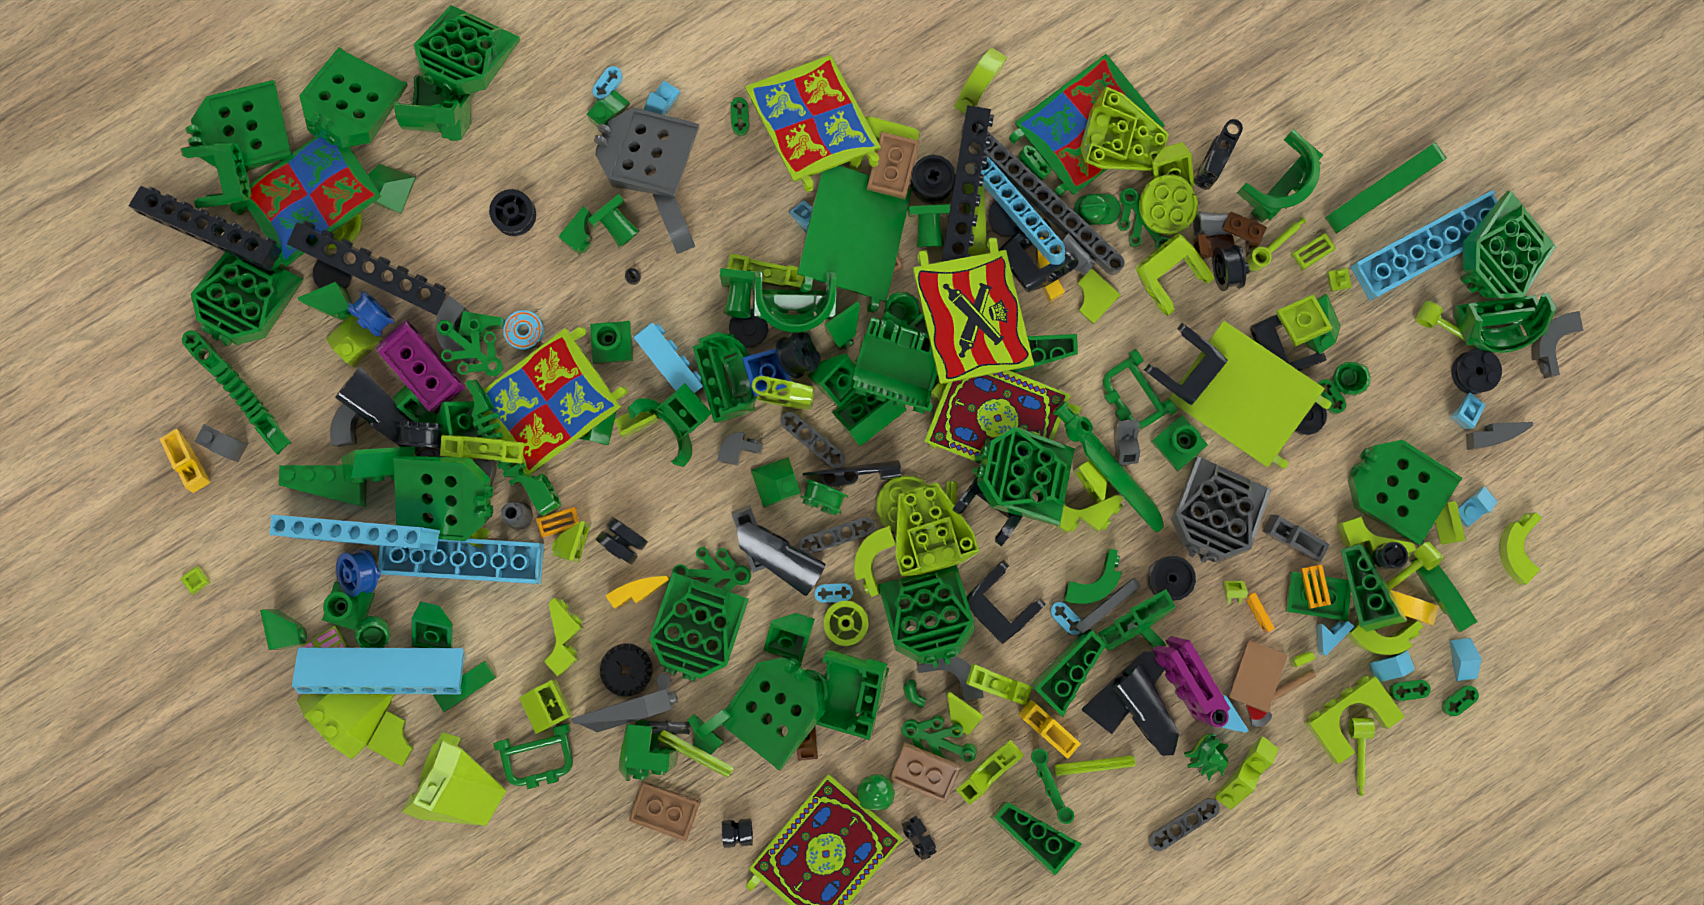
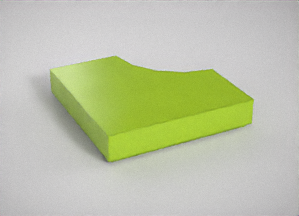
M1092 268L1077 283L1084 297L1083 305L1079 312L1092 324L1120 297V294Z
M386 711L367 748L403 767L414 749L404 736L406 720L390 711Z

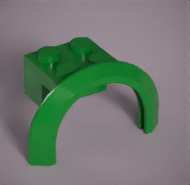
M685 383L661 404L652 399L639 398L628 406L631 419H634L639 413L648 412L656 414L671 428L678 442V454L671 462L680 467H684L692 457V443L688 434L693 432L712 414Z

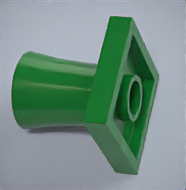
M619 194L588 219V222L593 229L602 223L613 237L618 248H621L634 238L640 230L620 212L619 208L624 205V199Z
M950 204L909 206L908 217L918 216L916 247L944 246L940 215H948L950 213Z
M720 268L722 287H729L723 313L735 318L751 317L750 299L751 290L754 289V271Z
M630 321L590 324L593 364L633 361ZM612 337V341L607 342V340Z
M1183 415L1178 417L1151 441L1176 471H1179L1208 446L1198 430L1191 426ZM1181 438L1184 440L1185 445L1180 442Z
M335 581L331 594L326 597L323 603L324 615L322 621L354 630L358 621L368 617L375 593H365L362 591L357 596L350 597L344 593L339 582Z

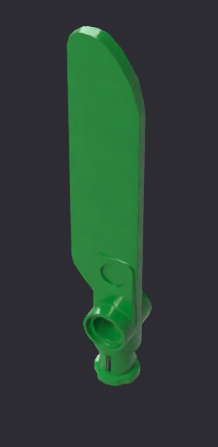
M1066 401L1061 403L1052 413L1065 423L1064 427L1066 428L1068 438L1073 442L1079 441L1089 460L1155 532L1161 531L1164 528L1163 519L1152 499L1092 432L1093 425L1086 417H1080L1078 413L1075 414L1067 406L1068 403Z

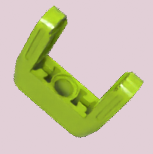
M871 116L865 117L878 143L881 132L917 141L919 139L920 131L915 128ZM864 156L852 160L849 169L858 171L861 168Z
M1177 234L1135 267L1142 285L1161 312L1166 316L1175 311L1174 304L1157 279L1174 265L1184 259L1197 279L1207 285L1214 280L1212 272L1196 249L1181 234Z
M758 376L752 382V388L756 394L760 395L757 396V399L761 402L812 410L815 394L814 387L765 376ZM763 380L767 383L765 391H758L756 389L758 381ZM780 384L787 386V388L776 390V387ZM782 391L787 392L785 395H778Z

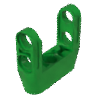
M220 142L180 148L182 157L185 158L214 155L223 193L210 194L194 199L195 208L228 205L250 199V185L242 152L237 143Z

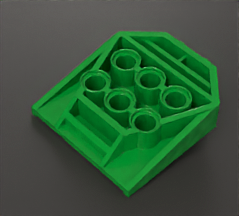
M450 5L413 46L422 79L432 85L431 91L435 95L440 94L442 88V97L446 99L452 93L460 96L486 90L520 42V37Z
M338 47L299 95L307 130L312 135L320 136L329 144L337 145L341 148L371 143L393 110L394 103L398 102L407 88V82L387 74Z
M274 80L206 96L191 118L192 125L185 128L186 133L192 135L188 139L190 146L220 142L237 143L242 152L246 171L292 156L278 90ZM253 106L252 111L247 112L248 108ZM230 111V115L224 118L225 114ZM257 124V128L251 131L252 127ZM234 130V134L228 137L229 132ZM262 143L261 147L256 150V145ZM214 155L199 157L217 169Z
M1512 191L1505 192L1464 241L1463 271L1465 274L1460 277V280L1463 284L1471 282L1467 289L1472 293L1479 290L1480 294L1486 298L1524 297L1556 248V245Z
M225 252L191 293L196 320L204 332L212 334L214 340H221L226 346H230L232 343L240 345L266 338L304 280L280 266L268 271ZM236 273L233 278H228L230 274ZM253 282L251 287L245 288L248 283ZM270 291L267 297H263L265 292ZM218 293H222L219 298H215ZM235 302H240L237 307H232ZM257 311L255 316L249 317L251 312Z
M1013 427L983 445L980 456H975V462L981 465L978 468H974L972 473L978 477L977 484L991 508L1060 526L1075 448ZM1017 448L1022 449L1023 456L1018 454ZM1040 454L1044 455L1045 463L1040 459ZM1014 467L1019 470V476L1014 473ZM1037 473L1042 477L1041 482L1036 478ZM1010 486L1015 489V495L1011 494ZM1033 492L1038 496V501L1033 499Z
M1404 440L1365 448L1359 456L1361 458L1358 465L1355 464L1349 472L1351 476L1348 479L1354 508L1421 546L1454 490L1462 480V477ZM1398 460L1404 463L1403 470L1398 468ZM1419 473L1424 475L1425 480L1423 483L1418 479ZM1388 477H1391L1394 481L1392 487L1387 483ZM1409 490H1412L1414 493L1413 500L1408 497ZM1378 493L1383 496L1382 503H1379L1376 499ZM1398 507L1404 510L1402 517L1397 513Z
M395 456L393 458L396 525L440 530L438 539L466 541L493 516L494 509L493 505H491L493 486H491L490 478L471 458ZM426 474H429L432 480L428 479ZM450 476H453L457 482L452 481ZM427 493L430 494L433 497V499L428 498ZM450 495L454 496L457 502L452 500ZM427 513L432 514L433 518H430ZM451 515H454L457 521L452 519Z
M957 565L924 575H912L878 584L895 650L920 664H933V668L938 667L937 659L943 658L946 665L951 664L950 659L962 652L975 630L974 620ZM942 594H948V595H949L948 598H945V599L940 598V596H941ZM923 599H928V600H930V601H929L928 603H926V604L920 603L921 600H923ZM904 604L910 605L907 609L900 608ZM948 616L956 617L952 621L946 619ZM929 621L936 622L933 626L926 625ZM909 626L916 627L913 631L906 630Z
M672 572L648 639L660 665L665 667L664 671L674 676L677 672L682 673L683 679L695 682L696 678L701 679L726 667L749 598ZM676 605H685L687 608L686 613L683 615L678 614L675 609ZM701 610L706 614L704 621H698L695 618L697 611ZM715 618H723L725 626L723 628L716 627L714 624ZM670 627L677 628L679 634L676 638L668 636L667 630ZM695 634L698 638L697 644H689L687 636ZM709 640L717 643V649L713 652L709 651L706 647V643Z
M783 657L756 663L726 708L731 718L722 724V726L772 764L778 771L782 770L826 712L822 682L817 679L818 675L810 669H803L801 667L802 663L793 657L791 659ZM769 682L770 690L767 692L765 686ZM785 694L786 701L782 704L781 696ZM754 702L757 705V709L755 712L752 711V705ZM800 705L802 710L801 714L798 716L796 714V709ZM769 714H771L772 716V722L770 724H768L767 717ZM785 726L788 729V733L786 736H784L782 733V730Z

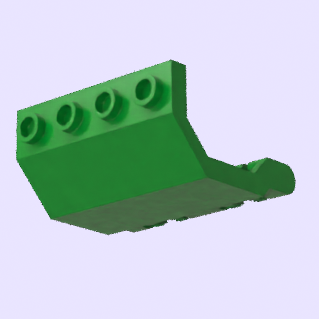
M871 317L854 366L851 387L855 388L854 393L866 396L868 392L875 395L874 399L886 402V399L894 400L893 405L905 408L907 404L913 406L912 411L922 414L925 413V410L931 412L933 404L930 403L937 370L930 342L927 352L921 350L925 334L920 332L918 336V331L902 326L898 332L899 325L894 324L888 340L882 338L886 329V321L882 320L878 329L880 319Z

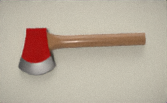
M1310 670L1277 688L1273 700L1315 678L1314 671ZM1245 705L1250 717L1251 726H1264L1272 718L1270 712L1266 713Z

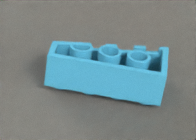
M651 322L633 336L675 391L684 383L694 393L703 387L700 383L702 379L696 371L693 373L688 368L690 363L684 355L679 357L676 353L677 346L671 339L669 341L663 336L665 331L659 324L654 325Z

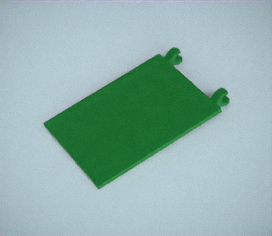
M839 165L820 174L797 270V275L804 276L800 290L803 292L810 291L813 280L827 284V272H835L837 277L836 287L870 297L867 311L874 313L879 309V300L886 302L912 190L908 189L906 199L867 190L869 175Z

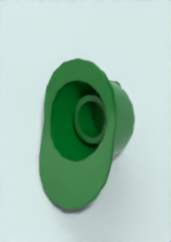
M1086 194L1077 199L1073 211L1088 225L1112 224L1118 219L1121 207L1118 200L1110 194Z

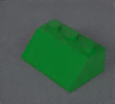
M867 392L866 396L858 393L855 394L841 408L833 411L832 414L860 447L907 410L906 407L902 408L893 405L894 400L886 399V402L874 399L875 395Z
M415 447L354 450L341 457L344 481H352V484L364 483L366 479H371L372 482H382L384 478H391V481H395L393 458L395 456H414Z

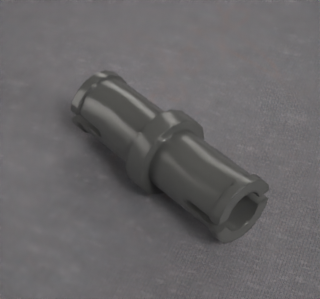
M648 721L647 725L656 727L652 728V734H660L663 730L671 734L689 735L690 729H681L682 727H690L688 721Z

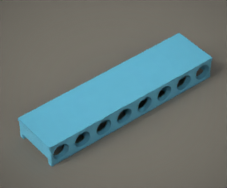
M1494 190L1352 265L1351 269L1369 301L1463 252L1465 239L1498 202L1493 195L1495 194Z
M271 515L269 535L433 551H437L440 530L422 527Z
M438 539L437 551L380 546L378 569L381 575L541 584L544 544L467 539L466 541ZM468 543H476V544H484V545H483L482 549H480V548H477V547H475V546H473V545H470V544H468Z
M298 648L292 687H294L298 694H461L463 664L465 660L464 649Z

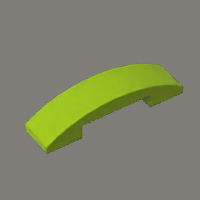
M964 185V193L971 194L973 186ZM984 186L978 187L977 194L981 195L979 207L975 206L974 214L978 215L976 227L972 226L971 234L974 235L973 247L969 246L968 254H971V256L986 254ZM964 203L965 214H968L970 212V207L968 204Z
M732 253L729 256L727 269L762 271V283L797 289L801 287L804 276L797 275L798 267L783 266L753 260L750 257Z
M442 435L440 456L522 463L524 443L481 437Z
M972 664L966 682L969 686L1025 706L1028 703L1032 690L1030 685L996 674L975 664Z

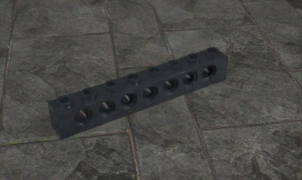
M969 105L966 108L942 262L971 257V254H968L969 246L973 247L974 235L971 234L972 226L976 227L978 215L974 214L975 206L979 207L981 195L977 194L978 187L983 186L984 175H981V169L986 167L987 155H984L985 147H989L991 135L987 134L988 126L992 127L994 115L990 114L991 109ZM980 124L983 127V132L975 134L972 131V126ZM977 144L980 148L979 153H970L969 146ZM967 164H974L977 170L974 174L966 172L965 166ZM968 183L973 186L971 194H965L962 191L964 184ZM962 203L968 204L970 212L962 214L959 211V205ZM959 223L965 224L967 227L966 233H957L956 225ZM955 243L963 245L964 250L961 254L953 252L952 247Z
M140 186L128 205L136 213L268 271H271L282 251L276 246L277 242L269 237L263 239L258 233L250 229L248 232L244 231L243 227L234 222L228 224L224 218L218 215L212 217L209 212L202 208L196 210L193 208L194 206L185 201L177 202L175 197L169 194L161 195V192L153 187L147 189Z
M306 220L304 222H296L287 245L434 315H438L442 304L450 294L445 291L446 287L438 283L432 285L422 275L416 274L414 276L409 274V269L400 265L395 267L390 264V260L379 256V258L371 255V251L361 247L359 250L353 247L354 243L342 238L340 241L334 238L335 234L323 229L321 232L315 229L316 225ZM311 235H315L318 238V243L315 246L310 243ZM330 244H334L337 248V252L334 255L328 250ZM350 252L356 257L353 264L347 260V255ZM368 261L374 264V271L372 273L366 270V263ZM387 270L393 274L392 281H387L384 277V273ZM405 279L412 283L410 290H406L403 287ZM423 288H427L430 291L429 299L422 297L421 291Z

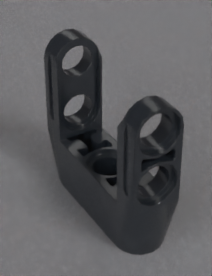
M1230 119L1227 121L1220 135L1216 136L1212 141L1194 179L1196 186L1209 190L1218 180L1242 133L1243 125L1239 120ZM1228 125H1236L1238 133H1229ZM1226 142V148H1219V143Z
M1043 219V220L1045 221V223L1051 228V226H1050V224L1047 222V220H1046V219ZM1022 230L1013 235L998 249V251L1006 250L1011 272L1026 292L1048 286L1074 270L1079 264V260L1074 254H1065V259L1061 264L1053 265L1050 263L1039 270L1024 251L1033 243Z
M1277 314L1250 326V332L1255 342L1298 371L1327 361L1324 353H1315L1289 363L1275 328L1282 325Z
M1181 323L1177 330L1181 332V335L1206 354L1181 386L1159 368L1153 367L1150 364L1146 366L1144 371L1189 405H1193L1224 367L1228 359L1184 323Z
M978 477L974 479L952 509L958 515L963 513L975 495L988 503L977 484ZM1010 486L1011 494L1015 495V489ZM998 510L1008 518L995 537V542L1002 547L1023 517Z
M1004 560L967 595L971 613L1002 645L1020 631L1046 605L1039 598L1010 623L983 595L1005 574L1009 565Z

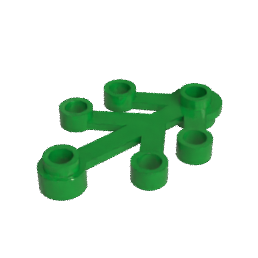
M1125 188L1119 196V200L1124 207L1121 220L1118 222V229L1120 231H1127L1129 229V216L1132 208L1136 218L1133 234L1129 239V245L1136 248L1141 244L1142 239L1140 236L1142 225H1144L1155 241V249L1157 250L1159 244L1166 243L1169 238L1162 237L1147 227L1139 210L1141 195L1134 188ZM1130 195L1132 201L1126 200V196ZM1121 222H1126L1127 227L1123 228ZM1132 238H1137L1138 244H1134Z
M477 319L468 321L472 344L454 330L453 324L450 321L441 320L437 324V331L441 336H449L465 349V351L453 352L451 350H444L441 357L445 362L476 358L481 362L480 364L468 365L464 362L460 363L457 370L461 375L484 371L488 376L494 377L502 372L503 364L496 357L494 343L496 336L493 332H486L483 337L487 343L488 357L481 352L479 338L480 323ZM472 322H477L478 326L477 328L472 329L470 327V324ZM443 324H447L449 326V329L447 331L441 330V326ZM489 334L494 336L491 342L486 340V336ZM447 352L452 355L448 360L444 358V354ZM490 363L497 365L494 370L489 369ZM462 365L467 366L466 372L460 371Z
M704 547L697 549L696 556L702 559L711 570L688 569L683 564L676 565L672 572L677 574L679 569H684L685 574L683 576L711 578L705 583L711 586H715L722 579H731L722 588L728 592L736 585L743 586L751 580L750 569L743 565L738 566L724 548L718 549L716 556L719 560L724 561L731 571L722 570ZM700 550L706 551V555L704 557L699 556ZM720 551L726 552V556L724 558L719 557ZM739 572L745 573L744 579L738 578Z
M935 715L932 719L918 722L915 719H909L902 724V734L906 738L911 739L915 747L928 751L922 744L921 739H924L928 742L932 753L947 759L943 756L940 747L959 754L965 762H971L976 758L977 749L973 744L966 743L960 746L943 739L949 736L958 738L962 735L963 727L958 723L938 730L943 727L944 719L940 715ZM938 720L941 724H936L934 721ZM933 727L934 729H937L938 731L929 733V732H927V731H925V730L928 729V728Z

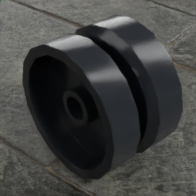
M934 154L924 156L917 161L912 172L911 187L919 200L928 204L943 202L949 197L953 191L956 176L950 161L943 156Z
M612 516L606 526L615 535L612 536L605 531H601L595 540L615 557L633 565L638 555L629 547L632 545L638 550H643L648 541Z
M1167 556L1156 560L1149 567L1146 575L1147 586L1153 595L1166 589L1173 601L1187 597L1193 591L1196 583V574L1192 565L1184 558L1178 556ZM1170 575H1173V577H1174V578L1172 579L1173 582H1170V581H1169V576H1170Z

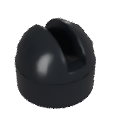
M630 268L625 273V280L631 285H636L641 280V274L637 269ZM630 272H633V275L636 277L635 280H632L629 275Z

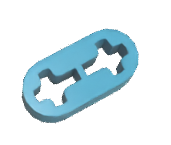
M615 66L608 67L595 83L592 92L597 100L605 99L619 87L623 80L619 68ZM616 73V75H617L618 78H617V79L613 78V79L610 81L611 78H610L609 75H610V74H613V75H614V74ZM605 88L606 94H600L599 96L598 89L603 90Z
M844 583L824 584L818 586L815 590V598L821 603L848 601L853 595L851 586ZM842 587H846L850 594H847L846 598H842V595H835V591H841ZM821 588H825L827 592L833 591V595H828L825 600H822V597L818 596V592H821Z
M1056 602L1050 607V615L1068 634L1077 635L1081 633L1079 630H1069L1070 624L1066 621L1068 618L1071 622H1079L1081 619L1065 603ZM1056 606L1064 608L1062 612L1066 615L1065 618L1061 615H1055Z

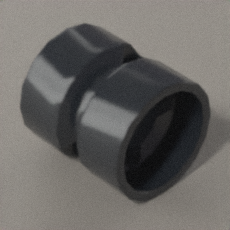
M1398 542L1383 543L1374 549L1373 560L1381 569H1397L1406 564L1408 552L1403 544Z
M751 818L740 819L738 823L734 820L722 821L724 848L735 847L737 844L753 846Z

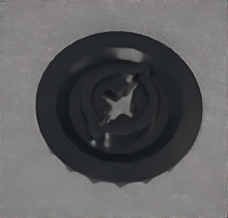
M624 643L616 645L606 652L600 664L599 674L606 689L615 695L629 697L640 693L647 687L652 677L653 667L649 655L641 647ZM620 664L624 666L629 665L631 667L629 671L633 677L628 674L622 675Z

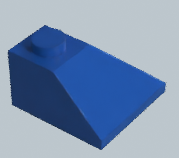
M776 349L742 358L754 397L759 395L754 392L752 382L758 376L791 381L790 375L785 372L779 362ZM763 380L758 381L756 389L758 391H765L767 383ZM780 384L776 387V390L787 388V386Z

